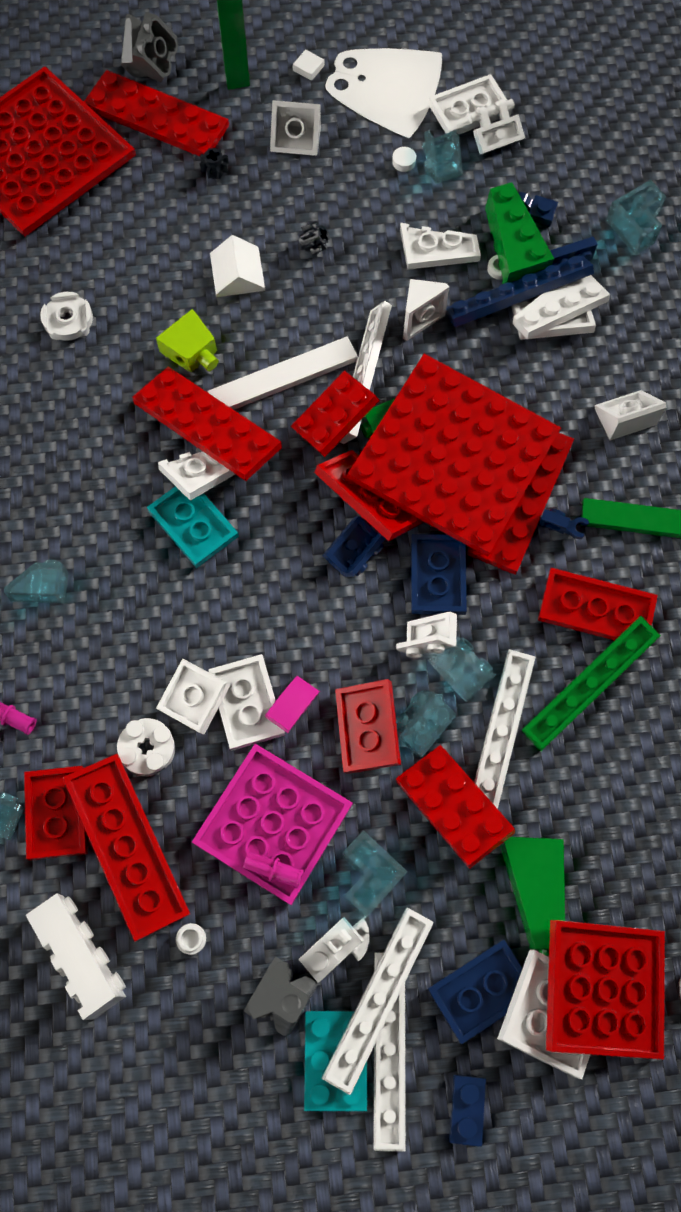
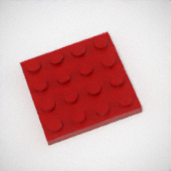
M550 920L546 1051L664 1059L665 931Z

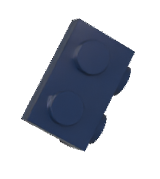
M355 516L322 556L344 577L359 576L367 568L366 562L371 556L374 557L384 547L382 543L386 538L380 533H376L360 516Z

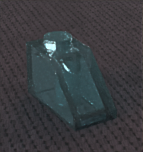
M45 560L44 563L35 562L4 587V594L11 602L65 603L68 571L63 563L56 560Z

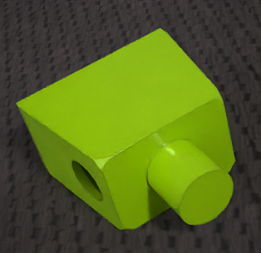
M193 309L156 337L159 352L189 372H193L200 365L207 371H212L218 365L219 360L213 355L217 351L215 339Z

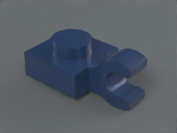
M518 192L533 221L550 227L558 202L535 195L534 200H532L528 194Z
M545 509L538 525L562 534L565 532L573 538L580 540L584 537V534L576 530V525L587 527L589 521L583 517L570 521V518L565 517V513L560 510L550 509L549 511Z

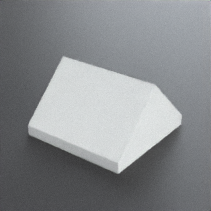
M272 100L270 152L317 156L321 130L320 104Z
M231 235L210 253L216 297L265 291L258 246Z
M410 279L403 333L405 341H408L445 316L449 286L446 283Z
M642 390L595 405V411L609 440L657 425L667 408L666 402Z

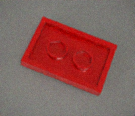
M344 370L291 427L325 457L380 400L374 393Z
M385 679L335 689L343 772L350 774L401 765L392 681Z
M83 766L24 772L27 860L88 854L86 831L63 781L64 776L83 769Z

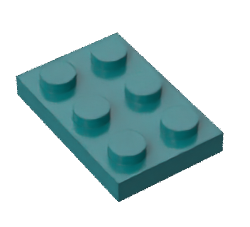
M175 486L147 507L152 517L196 568L239 537L235 528L204 493L190 501Z
M305 1011L304 1111H367V1062L351 1095L321 1079L355 1011Z

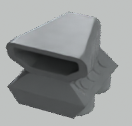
M145 12L143 22L127 14L124 25L121 66L134 77H149L161 83L164 77L168 76L171 72L170 58L178 50L177 36L155 14Z
M275 957L247 1003L244 1012L253 1019H262L273 1013L276 1031L284 1036H288L293 1031L314 994L317 982L309 976L291 982L292 973L289 964Z

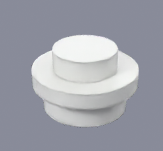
M193 923L182 926L176 935L177 947L181 952L188 955L199 953L206 944L205 931L202 927Z

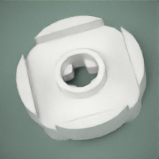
M74 292L57 293L51 297L52 301L47 305H43L40 315L41 321L52 339L67 341L88 335L93 321V314L86 299L80 298L79 294ZM67 312L72 316L67 320L61 319V317H65Z
M150 718L133 720L127 724L120 734L117 752L122 764L131 773L138 776H153L172 762L175 755V741L170 730L162 722ZM145 740H150V744L154 746L153 750H148L147 754H142V749L139 748L140 744L144 743Z

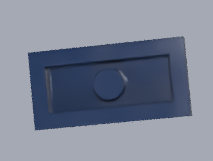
M594 236L550 250L554 257L552 265H558L568 261L571 257L581 255L588 261L592 260L598 245Z
M454 1075L450 1143L482 1147L485 1078Z

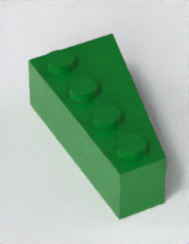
M513 183L491 188L485 210L490 232L493 234L494 250L498 255V267L503 278L502 284L519 280L527 274L537 273L552 265L554 257Z

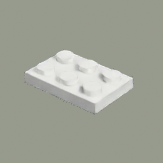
M490 74L429 97L428 105L448 138L480 127L478 121L470 123L468 120V114L475 112L476 108L482 106L486 108L494 105L496 101L502 99L507 101V99ZM499 116L489 117L490 122L499 120Z
M262 654L208 669L209 673L231 684L219 706L231 751L285 735L284 730L265 718L266 713L276 700Z

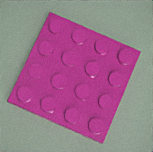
M254 744L192 843L292 906L353 803L259 745ZM253 852L273 860L279 858L281 863L304 870L298 889L274 879L271 882L269 877L245 869L244 861L247 854Z

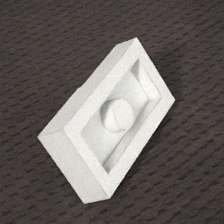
M343 917L298 960L319 983L354 951L364 939Z

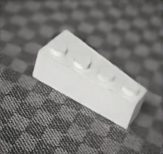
M56 893L26 914V917L42 946L47 951L52 949L54 954L50 956L55 970L62 977L67 976L69 981L66 982L65 988L68 994L83 1005L78 1010L82 1019H96L126 997L122 991L126 986L117 972L112 974L106 964L110 960L101 947L96 949L90 939L94 936L90 927L85 921L80 923L75 913L78 909L69 896L65 898L63 895Z

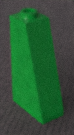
M510 837L500 847L530 950H538L549 957L550 920L565 921L564 839Z

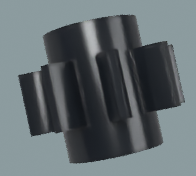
M209 148L205 154L200 155L201 173L207 172L208 179H221L224 173L229 172L228 155L222 156L220 148Z
M315 221L301 228L303 233L299 236V242L305 251H310L311 255L327 249L326 243L329 242L330 236L325 226H318V222Z

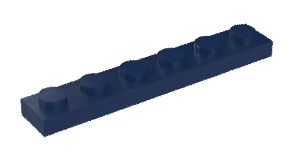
M583 255L571 257L568 261L558 265H550L545 270L534 274H527L511 283H503L498 288L480 292L467 300L457 301L453 305L446 307V316L454 327H458L594 274L593 264Z

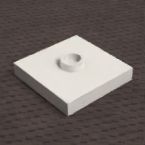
M182 659L156 709L197 732L205 734L231 684Z

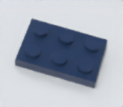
M412 534L411 614L452 612L457 615H466V545L449 535Z
M505 940L500 941L427 988L460 1044L474 1037L507 1013L523 968Z

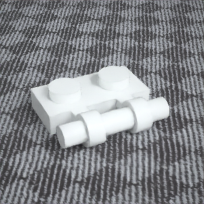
M502 99L496 101L492 106L486 108L482 106L476 108L475 112L468 114L470 123L478 121L481 128L473 131L480 155L525 139L519 114L510 117L508 110L515 107L513 99L507 101ZM498 115L500 121L491 124L489 117Z

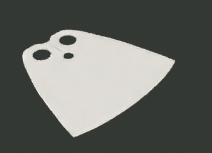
M392 48L344 51L336 57L334 62L336 70L334 74L328 77L325 87L335 99L356 113L399 135L410 138L418 129L429 110V97L435 95L441 73L442 53ZM349 57L356 59L357 66L352 69L344 67V59ZM364 75L366 79L359 81L358 76ZM338 79H344L349 85L345 90H337L334 87V83Z

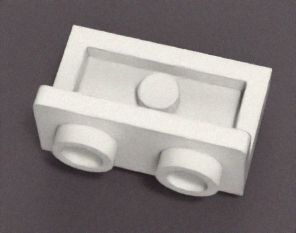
M446 612L407 622V641L397 643L396 650L406 653V656L410 658H421L424 653H443L445 649L456 647L457 614Z

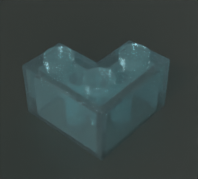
M652 180L613 201L606 218V222L635 255L655 244L662 224L656 217L660 213L666 196Z
M363 830L343 852V857L363 875L347 892L344 899L363 918L367 919L406 876L407 871Z

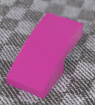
M296 676L266 713L265 718L289 733L320 691L299 676Z

